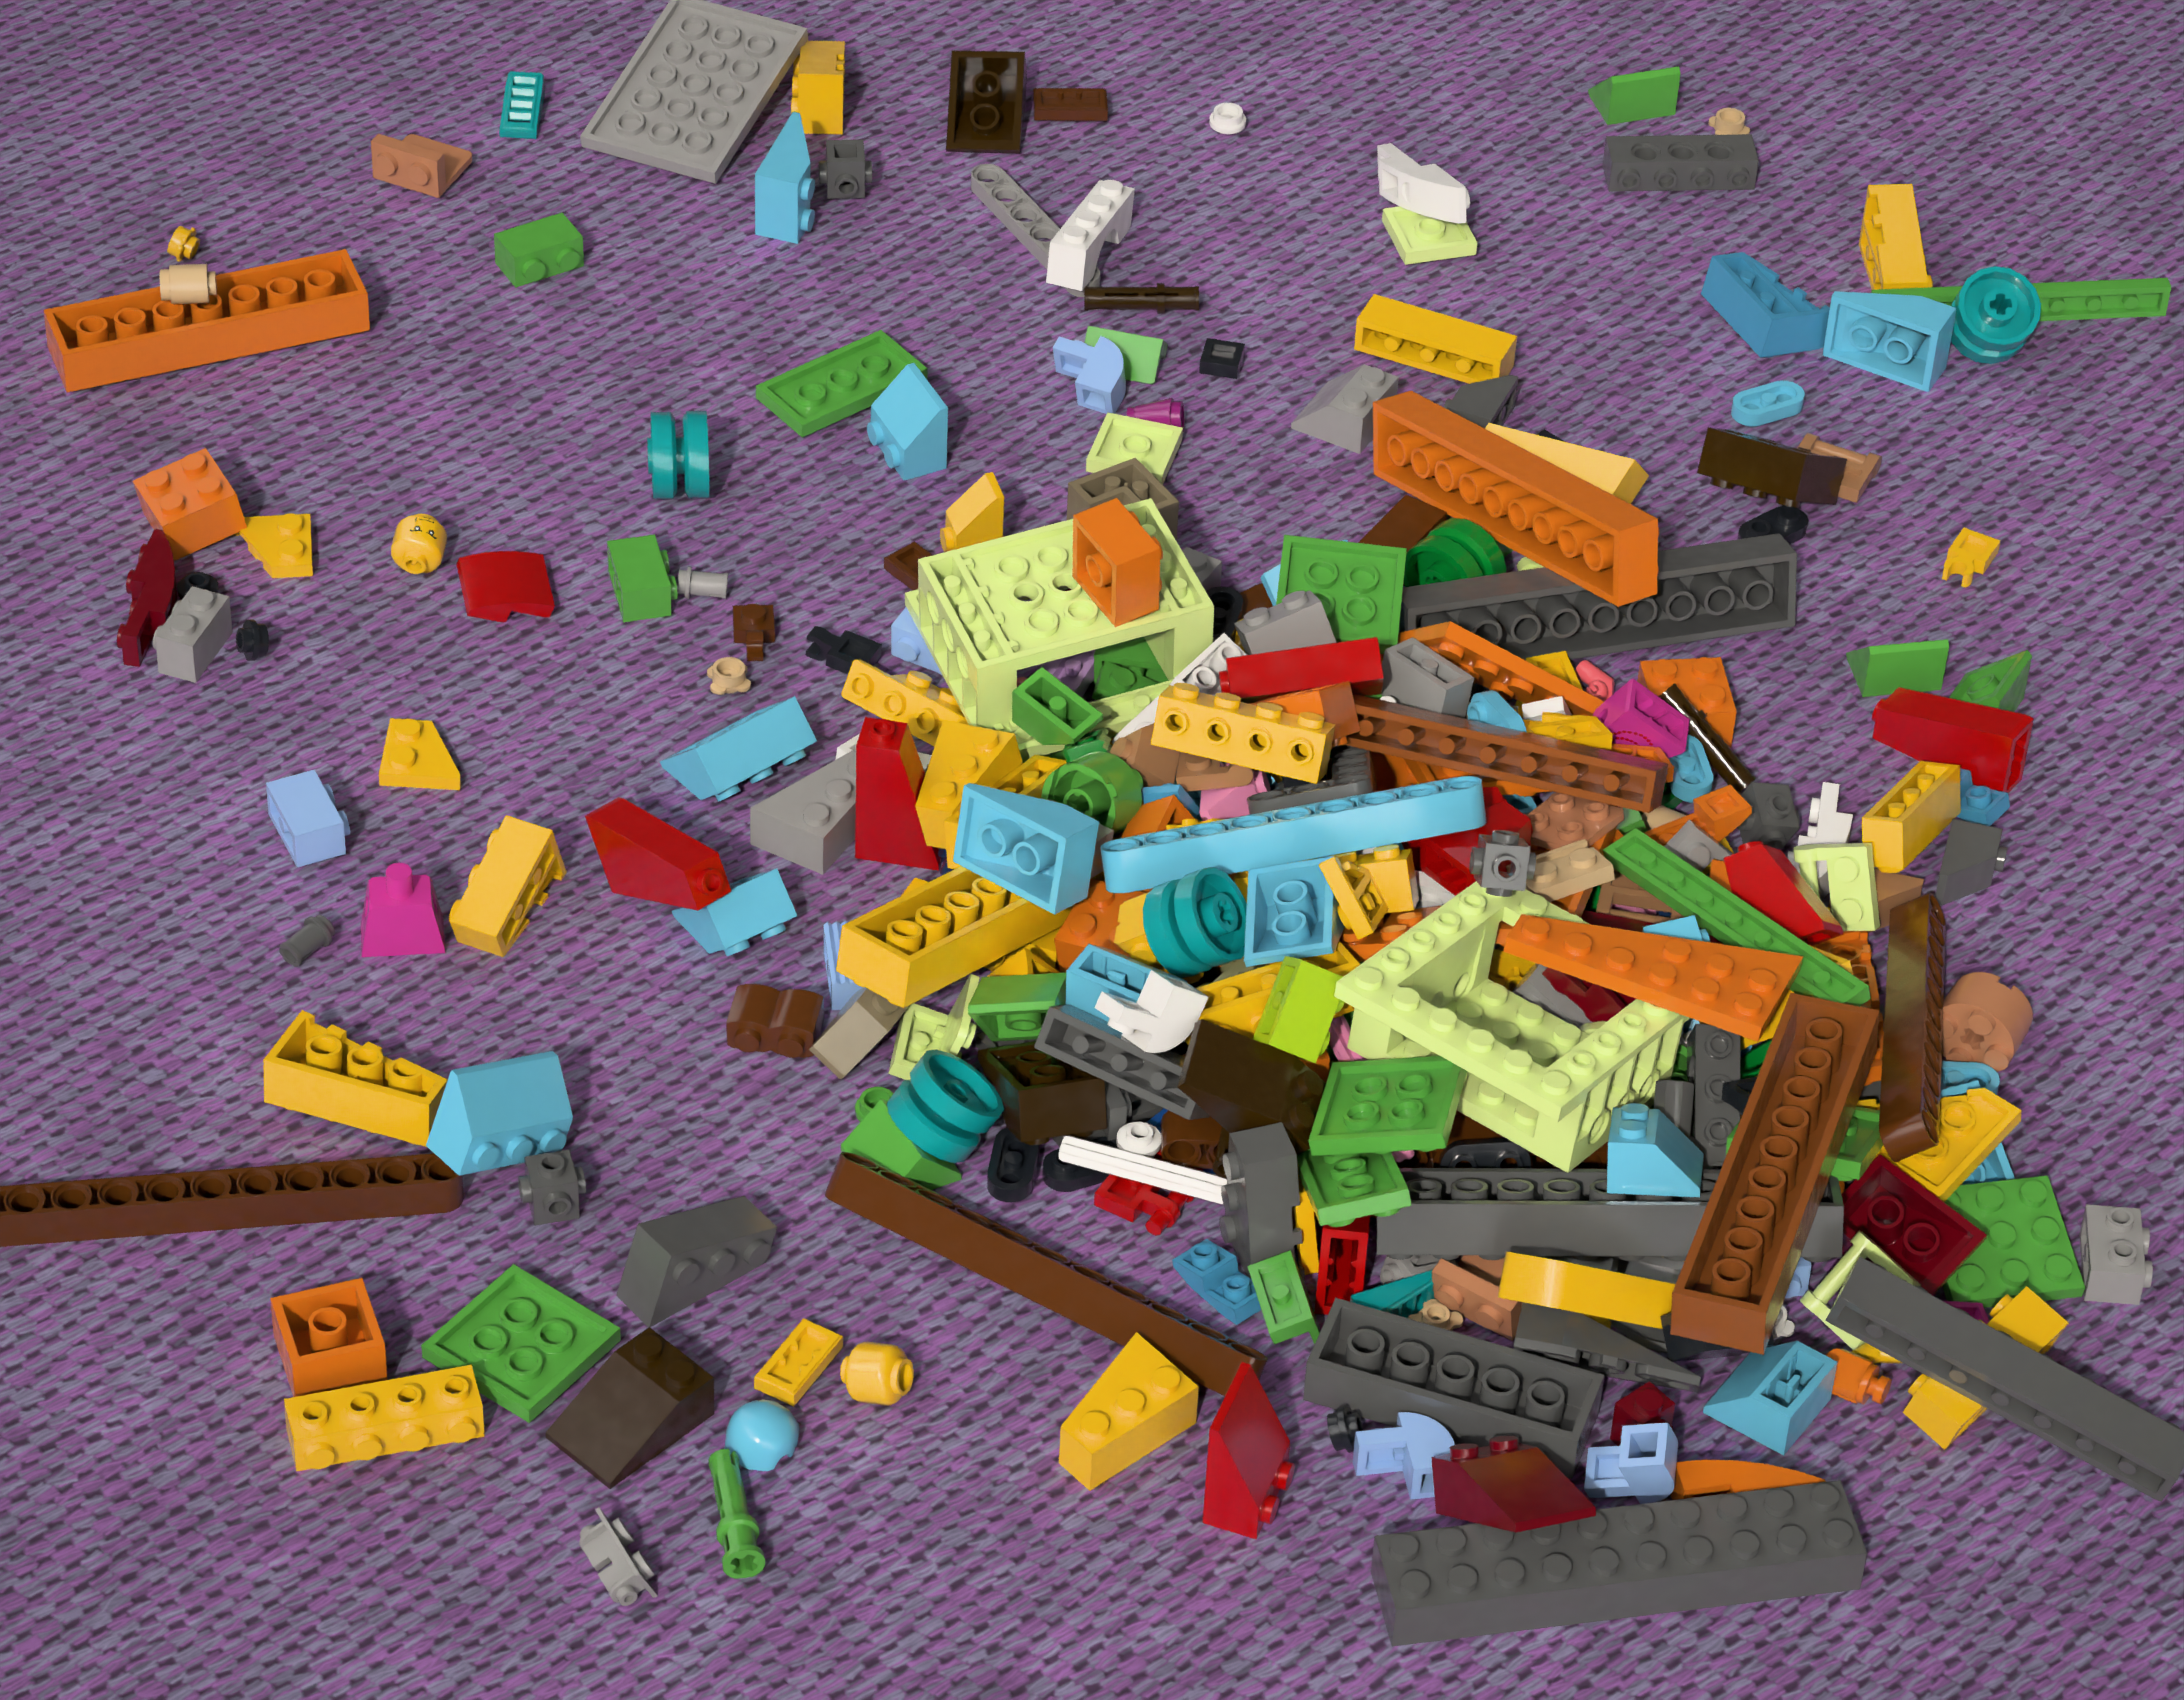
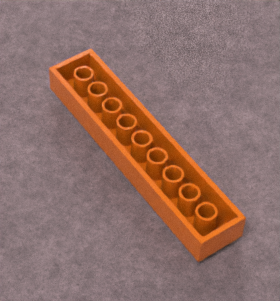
M1407 391L1373 402L1374 475L1425 503L1446 511L1453 518L1467 519L1481 526L1497 542L1617 607L1657 594V576L1659 573L1658 518L1413 391Z

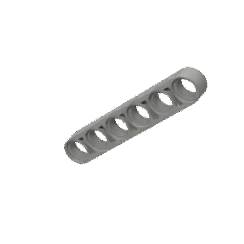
M986 163L974 167L971 171L972 192L1047 269L1050 241L1045 242L1037 239L1048 238L1052 240L1060 228L1001 167ZM982 179H991V180H994V181H993V182H983V181H980V180H982ZM1006 198V199H1012V200H1014V201L1003 202V201H1000V199ZM1028 218L1032 219L1033 221L1025 222L1019 221L1018 219ZM1097 266L1093 278L1086 285L1088 287H1100V270ZM1064 287L1070 294L1084 297V289L1079 291Z

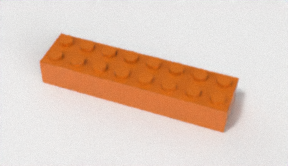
M343 249L216 275L217 295H209V303L171 304V300L161 301L159 286L44 309L47 347L64 388L68 393L370 331L368 293L347 250Z

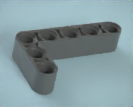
M1347 745L1333 747L1331 749L1332 779L1319 781L1318 784L1308 783L1252 795L1247 798L1249 814L1377 792V781L1371 751Z

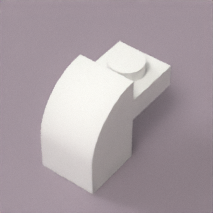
M1151 970L1136 1003L1102 991L1094 1008L1110 1018L1107 1023L1108 1026L1122 1032L1124 1038L1140 1049L1149 1053H1160L1178 1046L1190 1035L1209 997L1185 981Z

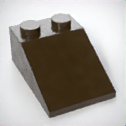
M952 50L946 152L1020 154L1027 84L1025 52Z
M1201 1019L1194 1024L1177 1087L1229 1133L1282 1122L1298 1155L1310 1149L1308 1140L1326 1083L1296 1056Z
M1036 1041L978 1050V1060L986 1079L995 1087L1002 1099L1004 1106L1002 1117L1005 1124L1020 1142L1028 1145H1041L1049 1142L1052 1137L1070 1135L1084 1138L1092 1135V1131L1107 1129L1104 1080L1035 1049Z
M648 1327L614 1351L546 1431V1438L611 1489L714 1415V1377Z

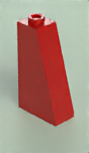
M1378 637L1226 658V670L1219 671L1221 692L1237 695L1241 698V702L1247 704L1275 696L1350 681L1352 694L1360 696L1377 695L1382 693L1384 680Z
M1898 687L1887 699H1881L1875 706L1872 713V721L1875 722L1872 738L1918 761L1960 765L1961 769L1971 771L1973 785L1986 786L1993 790L2009 793L2022 780L2034 718L2026 714Z
M865 717L856 744L855 858L939 871L942 857L938 856L939 848L926 845L915 807L925 772L908 723Z
M618 797L585 815L613 893L698 911L731 892L717 851L626 799Z

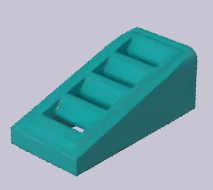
M515 71L508 73L500 122V137L537 139L545 98V83L542 73ZM511 120H513V121H530V123H529V122H511Z
M1432 1270L1353 1294L1350 1297V1302L1408 1318L1411 1314H1417L1423 1308L1424 1301L1427 1302L1430 1299H1435Z

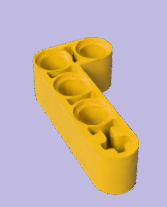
M1506 1251L1497 1297L1663 1329L1660 1316L1671 1313L1672 1292L1676 1284Z

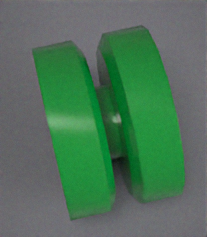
M1450 518L1437 525L1429 532L1426 538L1420 540L1407 552L1404 585L1405 587L1506 573V564L1503 553L1494 538L1481 526L1467 519Z

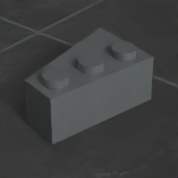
M1282 1122L1229 1133L1228 1153L1223 1154V1167L1227 1177V1185L1221 1186L1225 1216L1219 1219L1220 1231L1226 1244L1232 1243L1242 1268L1249 1278L1251 1276L1247 1266L1291 1250L1301 1276L1305 1281L1304 1267L1299 1265L1294 1252V1245L1303 1243L1302 1230L1300 1227L1293 1229L1292 1207L1300 1205L1297 1154Z
M745 1196L638 1223L616 1296L647 1327H652L766 1263L771 1252L777 1226Z

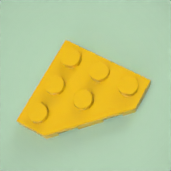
M1986 1088L1968 1089L1966 1095L1941 1097L1938 1146L1894 1162L1883 1145L1876 1157L1881 1154L1945 1202L2021 1122L2022 1110ZM1876 1099L1858 1100L1856 1105L1880 1110V1104L1876 1103Z

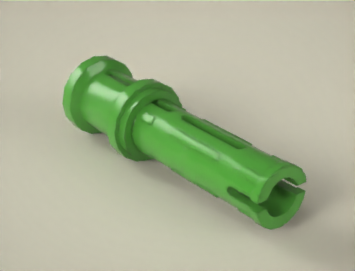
M720 1449L710 1455L708 1464L713 1478V1487L721 1519L716 1528V1537L720 1545L724 1547L725 1552L722 1558V1568L727 1576L734 1579L753 1577L759 1574L765 1566V1555L757 1545L759 1525L748 1512L738 1454L735 1451L730 1454V1449Z

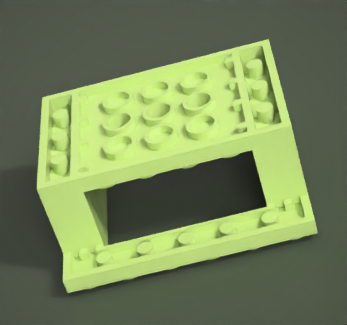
M1151 498L1127 504L1124 507L1136 514L1140 525L1150 537L1154 536L1162 547L1163 559L1160 560L1162 590L1159 591V610L1117 627L1110 622L1072 577L1073 519L918 559V589L905 592V606L968 724L1014 733L1022 761L1028 760L1034 755L1043 756L1061 751L1065 745H1042L1012 722V691L1017 688V670L1144 637L1169 681L1088 702L1103 714V720L1089 732L1104 727L1109 730L1107 736L1113 737L1157 698L1178 674L1213 643L1214 605Z
M1476 881L1336 982L1334 996L1354 1007L1347 1048L1367 1060L1441 1056L1467 1071L1457 1111L1569 1173L1608 1142L1613 1107L1621 1108L1629 1103L1644 1104L1648 1108L1654 1105L1656 1081L1671 1080L1683 1024L1690 1018L1635 999L1589 1035L1575 1025L1569 1024L1545 1011L1539 1005L1531 1003L1507 990L1504 986L1489 980L1488 975L1499 922L1504 921L1514 926L1521 914L1584 924L1589 923L1583 921L1579 916L1548 902L1544 897L1526 889L1525 891L1513 890V894L1510 897L1494 896L1487 894L1486 888L1480 887Z

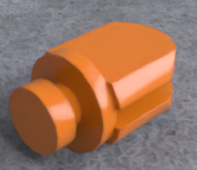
M1835 1348L1825 1354L1838 1362L1832 1390L1833 1395L1852 1403L1863 1405L1867 1402L1870 1395L1873 1402L1882 1404L1885 1401L1892 1379L1883 1375L1878 1379L1880 1367L1873 1364V1361L1840 1348Z

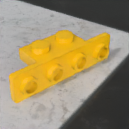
M861 659L852 662L841 693L842 697L882 719L908 723L913 736L935 746L943 720L969 725L950 688L941 689L931 684L932 678L914 670H910L908 674L889 675Z

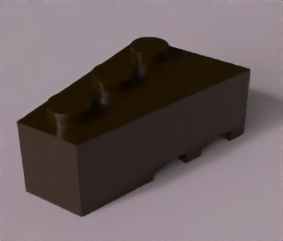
M1708 427L1697 473L1712 477L1711 485L1727 489H1733L1734 484L1744 486L1743 494L1766 499L1767 493L1777 496L1776 503L1799 508L1800 501L1836 505L1847 461L1846 458L1812 453L1810 449L1802 447L1797 449L1775 443L1776 441L1729 429Z

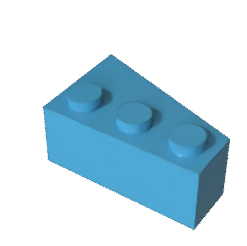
M1744 252L1712 256L1701 295L1760 358L1817 350L1824 347L1830 307L1824 305L1819 309L1805 300L1807 295L1805 291L1799 287L1795 288L1794 292L1778 282L1780 275Z

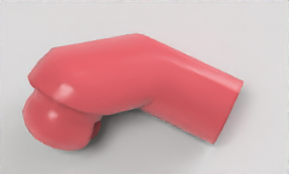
M1583 660L1578 664L1575 673L1578 679L1588 685L1586 688L1587 693L1604 702L1614 694L1615 682L1613 678L1588 660Z

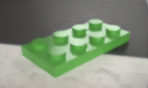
M879 330L756 385V399L798 435L805 437L870 407L906 365L915 363L926 379L928 368L886 333Z
M1308 1149L1297 1155L1298 1175L1320 1226L1342 1227L1354 1222L1355 1218L1368 1215L1378 1217L1391 1216L1398 1213L1400 1208L1412 1206L1409 1189L1391 1152L1387 1154L1355 1153L1332 1157L1330 1155L1312 1156L1311 1150Z

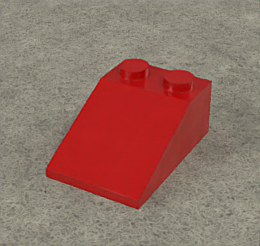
M1241 1362L1209 1429L1202 1523L1257 1539L1263 1524L1271 1525L1273 1523L1279 1505L1277 1494L1280 1489L1288 1490L1293 1478L1295 1464L1289 1462L1290 1440L1251 1364Z

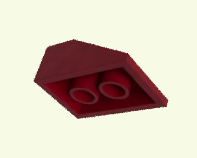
M1881 1154L1869 1165L1860 1180L1856 1179L1841 1194L1844 1205L1842 1257L1853 1245L1850 1240L1860 1230L1882 1248L1920 1284L1921 1288L1925 1289L1932 1296L1937 1293L1987 1239V1234ZM1868 1257L1865 1258V1259L1868 1260L1869 1262L1874 1263V1262H1873L1871 1259H1869Z
M1516 1436L1493 1437L1489 1439L1490 1446L1479 1448L1477 1444H1457L1449 1447V1454L1431 1457L1436 1514L1515 1533L1596 1516L1594 1504L1538 1447L1518 1443V1437Z

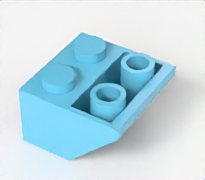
M1088 944L1066 970V1005L1075 1006L1108 1022L1110 1018L1094 1008L1102 991L1136 1003L1151 970L1185 982L1187 981L1111 949Z
M1799 1341L1767 1347L1764 1355L1750 1352L1706 1403L1703 1413L1784 1456L1831 1400L1838 1362Z

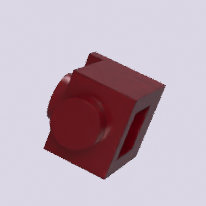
M1650 1381L1615 1403L1610 1440L1617 1446H1620L1622 1426L1669 1423L1673 1430L1672 1422L1675 1403Z

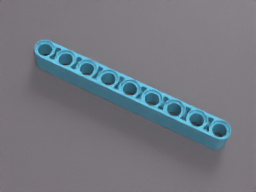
M1475 776L1454 777L1111 840L1102 844L1100 848L1106 890L1111 893H1129L1151 889L1171 880L1182 879L1185 875L1203 868L1215 867L1226 874H1232L1476 829L1487 823L1482 779Z

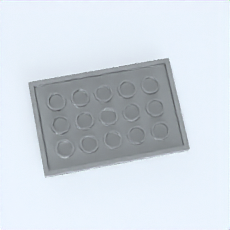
M670 0L581 134V146L716 184L800 53L801 47L807 42V28L704 0Z

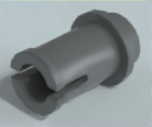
M322 915L310 916L305 919L304 927L286 942L280 944L279 952L286 962L294 967H299L319 947H327L331 944L332 936L335 935V929L326 917Z

